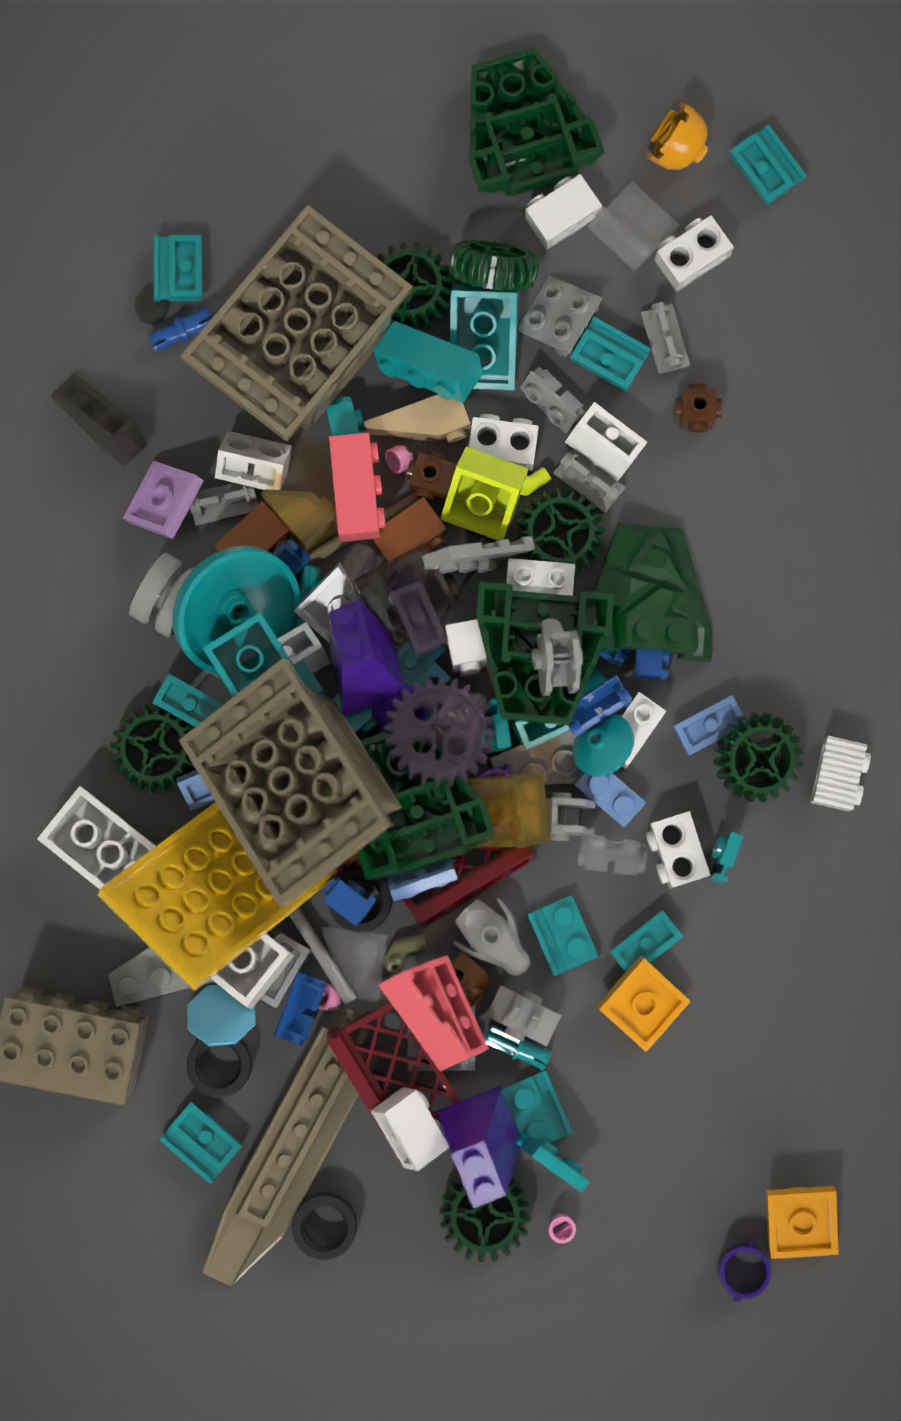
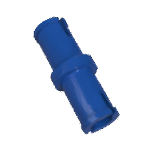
M205 306L203 309L182 319L180 317L174 318V323L149 333L148 337L151 344L154 345V350L158 353L182 340L184 343L189 341L190 336L201 332L213 317L208 307Z

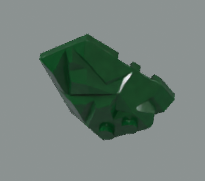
M534 47L472 65L470 149L468 159L478 191L487 193L502 191L506 196H514L558 183L568 176L574 178L578 175V168L590 165L604 155V147L594 120L589 114L585 115L577 106L576 98L571 92L567 93L560 85L558 76Z
M619 522L616 525L603 561L605 565L601 577L596 581L593 589L599 593L614 594L612 628L600 653L615 654L621 649L677 653V660L712 661V627L683 530Z
M479 581L476 618L501 720L570 725L589 677L612 628L614 594L580 591L579 596L515 591L512 584ZM554 618L560 621L564 632L577 631L583 652V664L581 665L580 688L576 693L569 694L567 686L553 687L552 692L548 696H542L538 669L534 670L532 665V649H537L538 634H542L541 623L545 619Z
M422 719L360 740L402 808L387 814L392 825L357 851L366 880L383 878L392 874L404 875L472 851V847L484 844L496 837L485 802L475 792L460 769L456 767Z

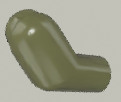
M424 934L395 939L391 943L383 960V964L389 973H400L410 953L427 950Z

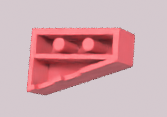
M369 433L330 436V453L340 542L380 538L379 528H385L386 526L384 507L377 508L376 495H382L381 476L374 475L373 463L379 462L377 442L371 443Z
M448 955L406 970L378 984L439 1071L489 1050Z

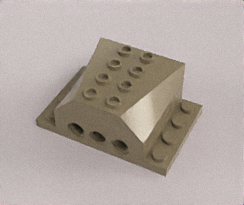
M307 204L183 352L181 360L288 442L300 426L306 433L312 429L326 412V406L332 404L331 402L340 395L374 353V348L390 327L391 315L410 294L413 286Z
M282 658L179 740L278 906H287L392 825L387 814L402 808L336 702L307 688L291 662L285 658Z

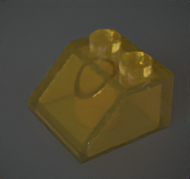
M265 489L261 493L265 505L290 530L291 536L306 553L317 548L338 530L336 509L324 496L318 499L313 492Z
M516 773L467 779L475 792L485 802L496 837L475 847H526L550 841L543 773Z

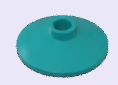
M613 713L586 730L585 734L575 737L573 759L577 767L585 774L594 777L606 776L617 771L627 761L634 746V732L631 725L622 716Z

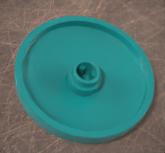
M235 546L210 555L190 572L176 596L172 623L178 645L184 654L198 667L219 675L204 652L203 647L259 612L262 613L277 639L295 629L299 616L294 612V609L301 601L297 580L293 572L282 560L271 552L259 547Z

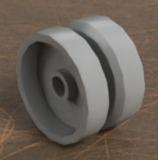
M168 553L162 554L155 561L140 584L131 603L129 615L144 625L155 619L154 626L156 632L170 640L174 638L172 616L175 599L184 580L194 568H190L181 574V561Z

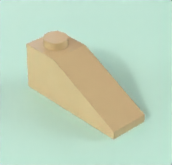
M439 395L364 421L366 433H369V435L432 442L448 440V443H454L466 438V433L471 431V423L463 403L454 399H444Z

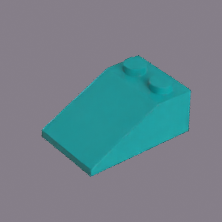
M453 283L451 289L450 343L479 354L483 374L473 389L515 390L519 291H494L492 289L472 286L469 283Z
M261 612L203 647L204 652L233 697L282 658L291 662L307 687Z

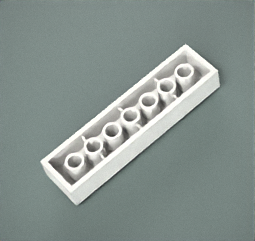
M81 786L78 787L37 838V840L99 889L156 847L154 843ZM266 933L212 976L211 979L244 1006L253 1009L294 955Z

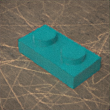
M171 674L167 675L152 702L195 727L224 705Z
M662 910L609 953L626 972L639 956L651 963L683 938V935Z

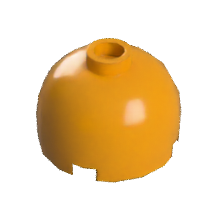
M685 102L677 104L681 108L677 113L671 109L650 140L653 143L657 142L653 152L649 149L646 151V157L665 169L680 170L688 167L693 161L699 163L708 150V146L705 145L708 137L707 125L702 115Z

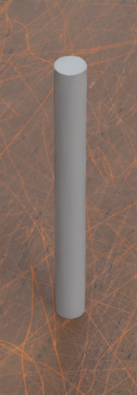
M298 907L289 915L345 1005L351 1004L357 999L356 995L301 908Z

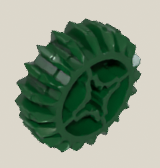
M483 239L464 240L455 244L450 258V273L463 283H469L472 286L482 287L483 289L487 288L505 292L526 291L534 287L539 271V258L532 251H527L525 248H519L516 245Z
M405 242L400 244L401 251L396 252L393 246H389V257L379 253L377 259L391 270L400 265L407 264L405 271L399 274V276L405 281L410 282L412 274L414 287L408 298H405L400 308H397L391 315L390 326L393 321L398 320L399 323L404 325L411 323V327L418 330V321L422 320L424 326L429 327L431 325L430 315L436 320L441 318V313L437 308L442 310L449 308V303L444 298H451V289L447 287L453 284V277L445 276L450 271V267L448 264L440 265L442 262L440 254L430 258L432 248L429 246L424 249L423 253L419 252L420 247L417 242L413 244V250H407ZM418 265L432 274L436 285L429 284L428 280L421 279L418 276ZM428 296H433L422 307L411 309L415 300L419 298L427 299Z
M560 488L555 489V498L552 499L548 491H543V503L536 497L531 499V504L535 510L523 507L522 513L529 519H518L517 525L526 530L516 532V539L530 536L533 538L535 549L527 554L525 560L537 558L539 561L575 564L574 575H578L579 567L577 563L580 562L584 568L588 569L591 563L586 556L598 559L599 552L593 546H604L605 541L595 537L605 534V527L595 526V524L602 521L603 516L602 514L590 515L596 509V504L591 503L585 508L583 504L585 503L586 495L582 494L578 501L573 500V489H569L567 498L561 497L562 491ZM556 508L571 510L582 519L566 520ZM547 512L550 527L546 531L541 532L540 536L534 537L533 527L535 522L543 513ZM556 523L558 526H562L563 529L566 528L568 530L565 543L564 540H559V536L557 538L553 536ZM587 528L588 541L581 551L574 554L571 539L579 534L581 530ZM542 545L544 547L556 546L565 558L552 557L544 553L539 547Z
M143 705L144 716L140 717L136 710H132L130 714L134 721L131 724L124 718L120 720V723L126 727L125 732L114 730L113 734L122 739L121 743H110V748L120 750L119 754L111 756V761L123 762L115 771L119 775L127 771L129 772L124 779L126 784L129 785L136 778L138 779L135 785L137 791L141 792L145 784L148 783L149 794H155L157 784H160V789L163 793H168L169 787L167 782L171 781L173 786L178 789L179 786L176 778L180 774L183 776L188 773L184 770L188 765L196 769L183 747L181 754L168 747V732L172 726L177 730L180 738H182L194 729L195 726L188 724L182 727L185 721L179 717L174 720L175 715L168 711L163 715V709L157 705L155 707V714H151L150 707ZM161 723L160 727L156 728L154 734L150 737L144 738L135 735L140 728L147 724ZM155 741H160L159 746L171 755L168 756L161 753V755L156 754V757L153 758L151 757L152 752L141 743L147 745L153 743L155 745ZM130 744L140 748L143 752L144 757L141 763L143 766L140 772L137 771L131 762ZM167 760L177 763L172 770L163 775L150 776L152 770H155L161 761Z
M751 712L748 722L744 716L740 715L737 720L738 727L732 723L727 724V729L731 732L728 736L723 733L718 734V738L724 741V745L714 746V751L722 754L721 757L713 760L714 765L722 767L718 770L716 776L720 779H726L723 783L725 789H733V795L738 798L744 795L745 800L748 802H753L756 796L760 802H766L768 793L774 799L779 798L778 788L780 787L786 792L789 791L790 787L786 781L788 779L797 781L798 776L792 773L793 769L803 767L801 762L795 760V757L804 754L802 749L795 747L801 739L796 735L791 736L794 728L789 724L783 726L784 719L779 716L772 720V715L768 712H764L761 718L758 713ZM759 731L773 733L769 739L764 738L758 743H754L747 737ZM740 746L743 755L742 759L737 763L738 768L736 769L735 755L737 748ZM780 746L781 760L777 768L774 763L775 755L780 751ZM752 749L761 752V753H760V757L762 758L761 761H762L766 766H764V765H762V764L756 762L757 758H756V756H755V753L752 751ZM760 771L769 776V778L755 783L743 781L748 775L753 776Z
M514 1178L510 1180L505 1195L512 1204L513 1212L497 1209L492 1204V1201L488 1202L489 1212L495 1214L493 1220L489 1219V1223L485 1225V1232H482L483 1226L480 1217L475 1216L476 1211H481V1207H484V1204L475 1208L458 1207L461 1199L467 1194L465 1186L459 1188L454 1183L449 1185L451 1191L456 1195L454 1198L450 1195H443L442 1200L445 1203L451 1204L450 1208H440L439 1214L449 1216L450 1218L440 1222V1227L442 1229L452 1228V1231L445 1235L446 1241H451L455 1237L458 1238L453 1247L454 1251H460L465 1245L468 1247L465 1252V1258L470 1259L473 1251L476 1250L479 1251L478 1261L484 1262V1252L491 1251L492 1261H497V1249L501 1248L503 1254L507 1257L511 1254L507 1246L509 1242L517 1248L521 1246V1242L515 1237V1234L527 1236L528 1230L519 1225L520 1222H531V1217L529 1215H522L520 1211L529 1209L530 1204L529 1202L518 1203L517 1200L525 1195V1191L523 1189L515 1193L511 1191L517 1183ZM456 1218H463L477 1225L478 1242L468 1238L461 1231ZM505 1222L512 1223L503 1237L496 1241L488 1242L489 1231L492 1226L500 1223L505 1224Z

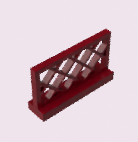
M493 789L480 796L485 803L491 800L497 812L505 811ZM510 816L502 818L507 826L500 825V819H495L492 825L495 834L497 829L511 832L517 841L516 844L506 850L493 847L494 837L490 840L489 846L481 844L472 847L487 851L485 862L478 867L465 865L467 853L463 854L460 863L453 862L454 868H459L456 881L449 885L437 887L441 888V890L433 894L435 887L429 889L427 898L417 905H414L410 898H403L421 929H424L536 860L534 853L527 842H525ZM492 852L499 853L495 857L491 858ZM463 870L470 871L469 873L462 876Z
M390 1001L383 1003L341 1028L337 1026L327 1032L329 1046L380 1130L381 1128L371 1110L388 1098L386 1092L389 1083L406 1086L409 1089L414 1088L430 1092L428 1101L430 1107L428 1110L431 1116L439 1122L440 1119L437 1111L431 1110L436 1094L450 1097L453 1104L461 1101L443 1070L439 1071L412 1031L411 1033L404 1031L406 1023L403 1019L401 1020L399 1030L380 1025L383 1014L394 1008ZM377 1018L376 1024L369 1023ZM360 1027L374 1030L369 1047L356 1044L350 1033ZM378 1032L397 1036L393 1053L374 1048ZM402 1037L416 1040L419 1045L416 1058L397 1054ZM360 1051L367 1053L366 1060ZM422 1053H424L428 1061L421 1060ZM372 1054L391 1059L386 1075L372 1072L369 1067ZM395 1060L414 1064L410 1081L391 1076ZM419 1066L434 1070L436 1076L433 1086L414 1082ZM378 1080L384 1081L383 1089ZM439 1081L443 1085L444 1089L438 1088Z

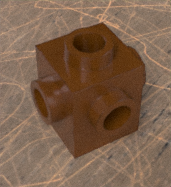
M690 384L688 388L682 389L680 398H675L674 418H680V429H688V432L705 433L708 432V429H713L716 418L722 417V399L716 398V388H708L707 384ZM694 404H705L706 407L699 410L694 407Z
M427 451V455L419 453L416 461L410 460L405 479L410 480L409 487L411 491L415 492V497L419 499L424 497L426 501H433L434 498L446 501L457 464L446 461L445 455L434 451ZM429 474L434 475L433 478H427L425 476Z
M462 951L451 964L470 1007H473L481 1000L484 994L483 991L490 983L487 973Z

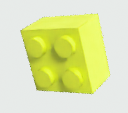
M466 446L456 466L440 520L495 540H504L513 519L529 469Z

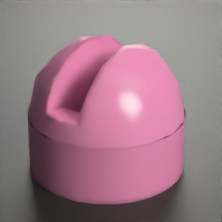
M398 445L388 449L385 453L386 463L395 474L406 471L410 460L414 461V454L408 452L409 448L407 446Z
M325 983L324 989H326V993H323L318 1008L320 1010L334 1011L343 1005V1001H340L341 997L333 984Z
M560 1213L553 1215L548 1222V1233L555 1242L567 1243L575 1236L576 1226L568 1215ZM566 1220V1221L568 1222V1223H565L564 1225L560 1226V1227H559L558 1229H556L555 1231L552 1230L554 1227H556L557 1225H559V1224L562 1223L563 1221Z

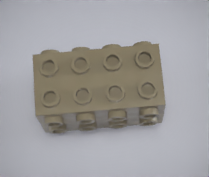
M23 986L22 990H16L4 998L0 1018V1081L125 1105L135 1093L149 1016L142 1015V1010L136 1007L122 1006L121 1010L108 1008L109 1003L105 1001L89 999L88 1003L76 1002L75 996L70 994L55 993V997L42 995L41 989Z

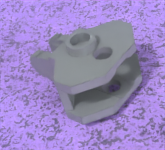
M554 618L545 619L541 623L542 634H538L537 649H532V665L534 670L538 669L542 696H548L552 692L553 687L567 686L569 694L576 693L580 688L581 665L583 664V652L577 631L564 632L560 621Z
M551 793V798L539 799V806H520V808H517L515 820L520 825L538 828V833L549 834L551 841H570V836L594 835V828L579 826V809H594L595 802L571 798V793Z
M500 986L486 1014L487 1017L507 1026L504 1033L523 1042L524 1037L527 1036L547 1046L561 1018V1015L541 1006L543 1001L541 997L527 990L521 996L503 986Z

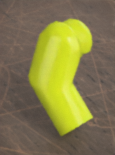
M544 467L526 476L520 495H530L552 480Z

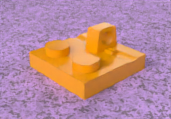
M639 956L595 1007L647 1052L691 1001L647 960Z
M834 1186L766 1190L768 1253L770 1259L838 1255L837 1197Z

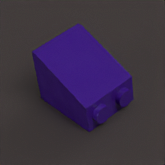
M359 599L329 612L330 659L343 714L348 716L405 692L406 688L393 636Z
M497 1086L437 1110L450 1152L473 1208L506 1195L521 1148L515 1143L519 1136L517 1127L501 1086Z

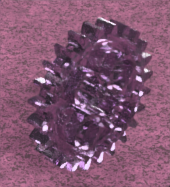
M440 676L438 685L433 686L432 681L428 677L426 678L424 688H421L418 683L413 682L412 694L404 689L401 691V698L404 702L399 700L392 701V707L397 712H387L386 719L394 723L384 725V733L393 735L385 739V746L395 747L390 752L389 757L390 759L401 758L397 769L400 771L409 767L408 778L410 780L417 773L422 775L421 785H424L430 777L433 778L434 785L437 788L443 778L446 779L451 787L456 775L461 781L465 782L467 779L466 770L475 775L478 773L479 768L475 761L482 764L486 763L487 756L482 751H492L493 745L486 740L494 738L495 731L486 728L493 724L494 718L483 716L488 712L489 705H477L481 694L478 693L470 697L468 695L470 685H466L462 690L457 689V679H454L450 686H445L444 677ZM438 703H442L444 706L442 732H444L441 742L442 759L440 761L435 759L437 740L435 728L437 724ZM424 708L430 711L432 717L429 720L422 721L416 718L414 712L417 709ZM452 710H459L464 713L466 719L463 722H453L449 718L448 713ZM417 741H424L429 744L431 750L426 754H420L413 749L412 745ZM451 743H458L463 746L465 752L462 755L455 756L449 753L447 746Z

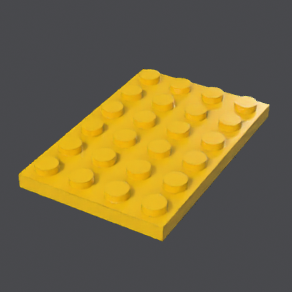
M215 802L102 886L98 896L195 991L326 886L337 875L338 871L336 869L332 870L287 906H278Z

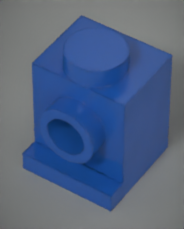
M635 650L633 678L666 681L669 670H662V665L668 666L670 653Z
M336 876L323 891L327 895L324 902L356 927L377 902V899L372 895L368 900L364 899L362 896L366 891L351 879L345 884Z

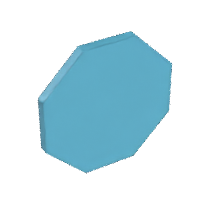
M219 985L206 986L187 1004L188 1031L208 1046L236 1044L256 1025L255 1006L253 1009L247 1008Z

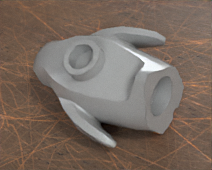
M499 898L496 901L502 911V915L495 912L479 899L475 900L455 920L457 927L467 939L470 947L456 940L453 943L461 952L463 951L473 960L482 963H492L514 976L524 974L529 969L531 961L528 953L520 943L518 926L514 915Z

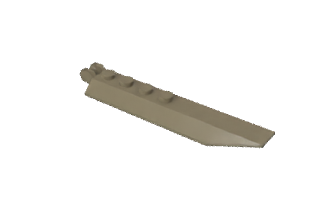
M348 1008L343 1009L335 1022L334 1028L337 1026L341 1028L352 1022L354 1011ZM321 1027L222 1213L202 1273L229 1286L236 1283L283 1238L359 1095L327 1042V1032L330 1029ZM360 1027L353 1031L352 1039L354 1042L362 1045L370 1029ZM360 1051L366 1060L367 1053ZM372 1054L369 1064L371 1070L379 1058L378 1055Z

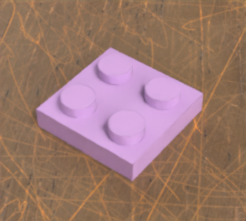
M153 461L123 519L130 524L173 539L204 480L195 474Z

